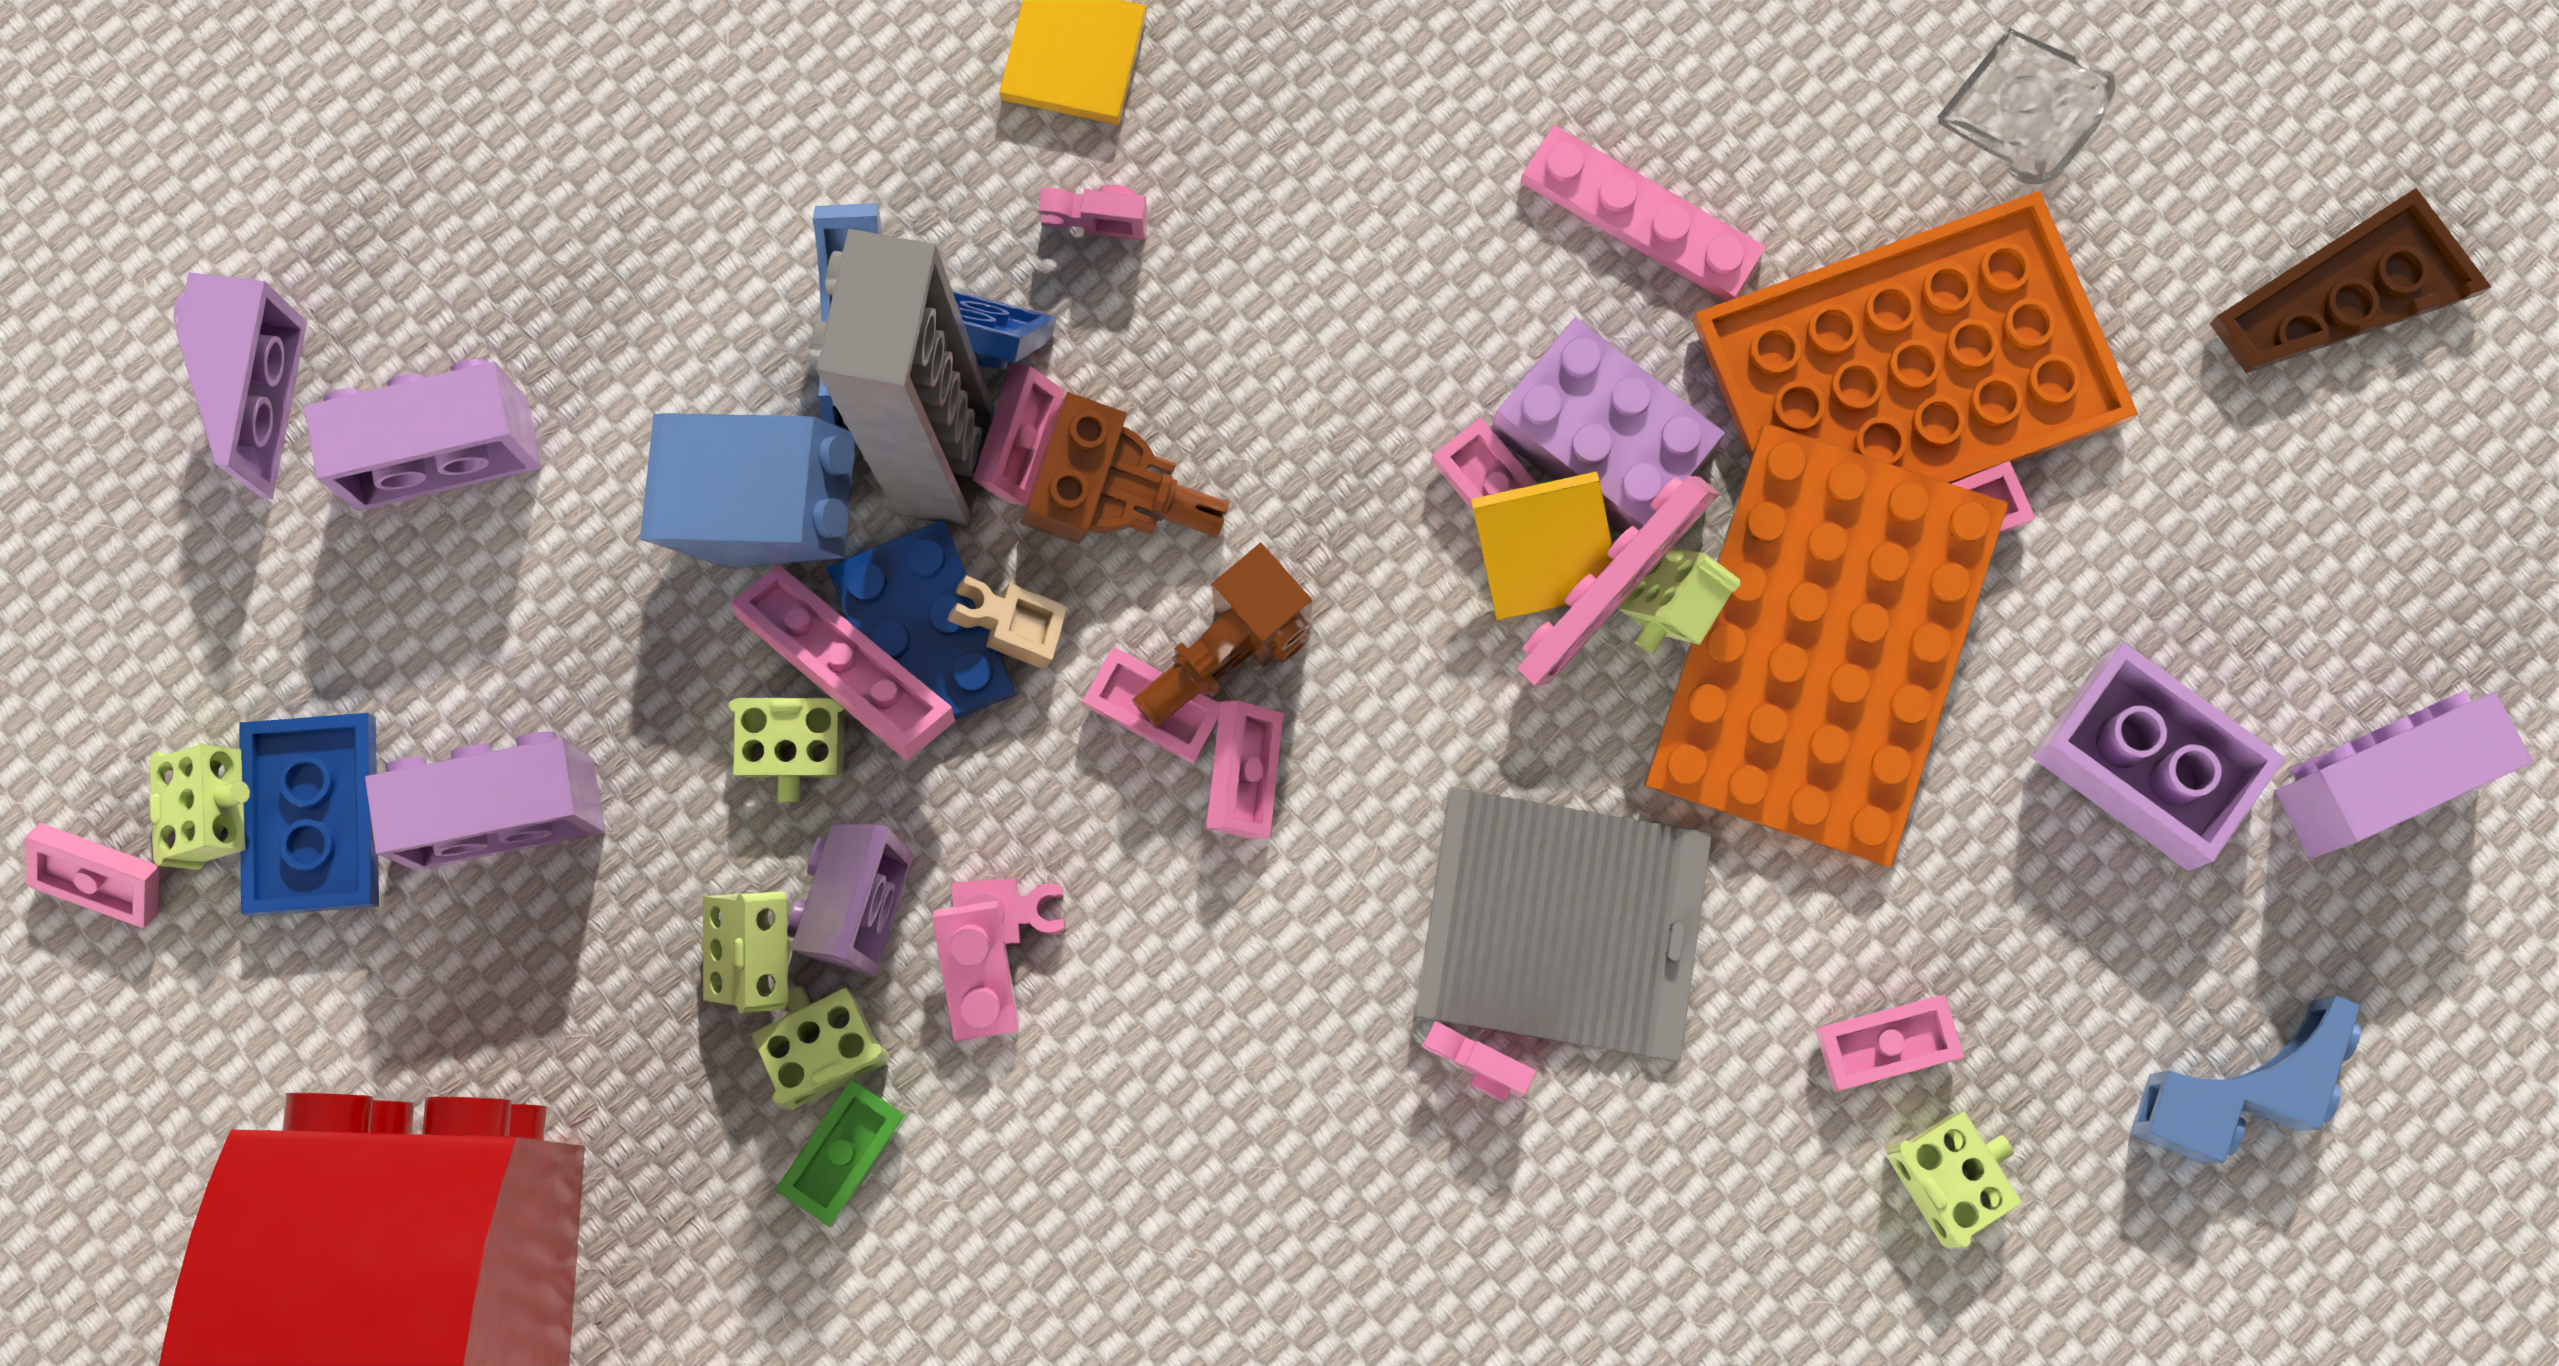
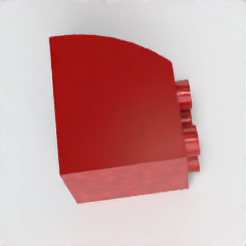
M286 1093L282 1131L232 1129L225 1141L207 1184L190 1234L175 1288L159 1366H569L585 1146L544 1141L547 1106L512 1104V1100L495 1098L425 1097L422 1134H412L413 1102L373 1100V1096L351 1094Z

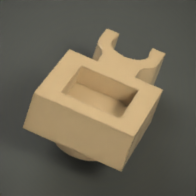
M967 575L963 578L957 587L956 593L972 599L976 609H969L957 603L949 613L947 621L965 628L981 626L989 629L990 633L986 647L1044 670L1053 660L1068 606L1012 583L1007 585L999 597L985 583Z

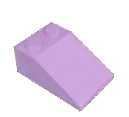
M188 272L185 292L180 293L175 302L174 322L214 463L260 498L273 499L307 321L265 281Z
M831 824L827 839L820 837L817 839L807 868L808 875L814 876L807 901L799 899L796 902L788 924L787 936L794 938L791 950L807 958L872 977L876 976L914 856L888 827L877 824Z

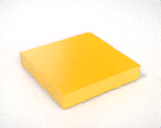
M1023 0L999 91L1001 100L1120 125L1147 16L1146 5L1123 0Z
M1597 471L1471 499L1496 620L1566 606V597L1583 578L1592 574L1597 579L1613 561L1607 555L1612 543Z

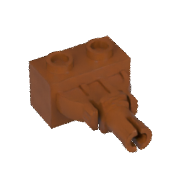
M1070 392L1066 393L1051 428L1020 521L1021 525L1076 544H1080L1088 531L1113 533L1130 527L1152 534L1157 521H1162L1163 519L1206 533L1215 539L1218 537L1225 520L1222 519V516L1227 514L1229 500H1221L1177 484L1178 480L1172 479L1173 476H1171L1176 463L1154 456L1148 444L1138 434L1123 426L1127 416L1126 412Z
M1261 542L1211 583L1214 612L1219 619L1191 647L1187 648L1182 642L1174 648L1175 655L1172 657L1174 664L1132 699L1140 713L1155 729L1198 694L1205 696L1209 693L1212 697L1218 694L1221 689L1216 680L1236 668L1251 655L1254 656L1262 667H1265L1275 657L1281 663H1284L1299 652L1310 640V637L1305 632L1311 628L1312 599Z

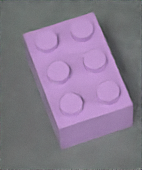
M1576 317L1498 408L1492 426V431L1500 440L1553 481L1597 471L1608 524L1620 534H1623L1632 526L1640 531L1656 513L1650 507L1656 495L1676 477L1683 482L1689 475L1696 476L1715 453L1725 435L1724 431Z
M482 359L464 360L453 364L450 367V372L429 377L421 374L399 375L388 380L386 387L364 392L353 388L339 389L324 395V401L303 406L317 480L357 511L542 468L528 398L495 361L489 363Z
M2124 642L2099 659L2030 755L2036 762L2187 871L2214 862L2286 759Z
M2464 690L2289 769L2295 781L2274 791L2309 859H2313L2364 840L2533 763V760L2496 691L2472 701L2467 691Z
M535 732L516 738V747L492 751L490 745H469L452 750V759L427 764L426 758L411 757L388 762L386 764V772L365 776L376 854L416 871L605 833L594 759L563 737L557 738L555 732Z

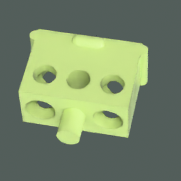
M1672 547L1618 609L1644 627L1635 643L1649 653H1655L1664 637L1700 645L1731 593L1739 588L1741 582L1738 577L1706 553Z
M735 698L729 702L728 707L730 711L735 713L733 775L741 778H778L777 802L800 803V778H844L845 717L850 715V713L832 698ZM762 743L764 755L760 760L753 762L751 751L754 746ZM794 743L797 750L796 756L791 761L785 762L782 755L783 750L789 744ZM826 743L829 748L828 756L825 760L817 762L814 756L815 750L819 745Z
M198 744L170 754L154 752L149 760L151 790L149 805L150 820L152 822L153 861L155 865L200 870L206 861L244 851L243 803L249 799L250 791L247 784L242 782L241 749ZM223 764L225 768V773L219 779V769L220 766ZM173 771L172 781L168 785L165 780L166 772ZM224 827H226L228 831L227 838L222 842L221 833ZM170 833L176 834L175 843L172 848L169 847L167 842Z
M785 892L703 896V939L701 941V950L703 951V1000L737 1006L739 1013L785 1009L788 1003V963L790 961V940L787 936V898ZM768 910H770L773 914V922L771 925L768 921ZM719 912H721V916H722V921H721V922H720L719 917H718ZM769 975L772 977L774 982L773 989L771 991L768 984ZM720 976L722 979V988L719 985Z
M804 986L788 990L787 1003L791 1014L751 1033L776 1090L772 1095V1099L787 1110H794L847 1084L850 1079L855 1080L886 1065V1062L890 1059L889 1053L877 1044L856 995L847 987L812 1004ZM849 1014L850 1018L847 1025L837 1029L838 1019L842 1015ZM819 1028L820 1033L817 1040L807 1043L808 1034L813 1029ZM789 1043L788 1053L784 1057L778 1058L779 1048L783 1044Z
M1965 1111L1948 1115L1909 1141L1905 1140L1890 1144L1886 1148V1157L1942 1246L1948 1249L1969 1246L1971 1244L1970 1236L2022 1204L2021 1199L1998 1165L2014 1154L2011 1144L2002 1135L1985 1144ZM1945 1135L1950 1139V1150L1944 1144ZM1963 1163L1967 1166L1969 1171L1968 1179L1964 1176L1962 1172ZM1981 1193H1983L1987 1199L1986 1207H1984L1981 1203Z

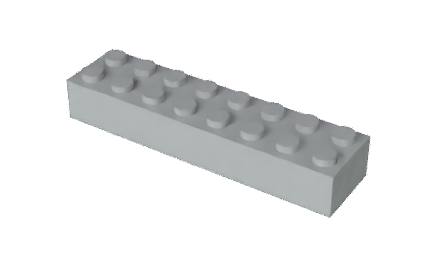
M848 228L843 252L833 251L828 263L825 288L826 294L833 297L827 322L817 321L810 343V363L817 366L816 371L821 378L822 385L829 392L833 405L839 410L844 425H847L854 443H857L863 454V459L867 461L872 470L873 477L877 479L882 493L887 497L895 514L935 522L944 519L946 524L969 528L978 484L972 481L995 409L936 244Z

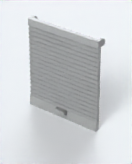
M1451 787L1448 790L1447 810L1413 1018L1428 1021L1436 1020L1680 1062L1712 833Z

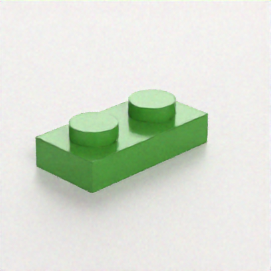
M850 1079L775 1190L828 1227H833L908 1116L856 1080Z

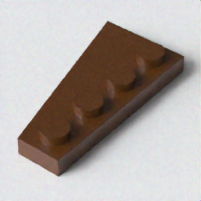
M2415 188L2216 316L2209 324L2244 372L2249 373L2482 295L2492 286L2419 190Z

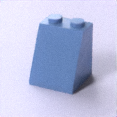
M653 414L640 540L729 569L844 558L849 524L848 514L852 471L855 460L853 436L850 431L814 416Z

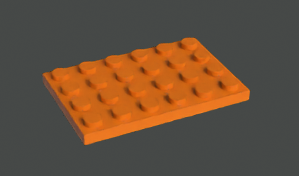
M2040 190L1695 312L1692 319L1749 461L1760 428L1764 423L1952 484L2010 461L2011 464L2130 422L2138 415Z
M1764 423L1760 428L1717 562L1738 577L1741 583L1739 588L1731 593L1700 645L1689 644L1643 786L1884 867H1892L2009 503Z

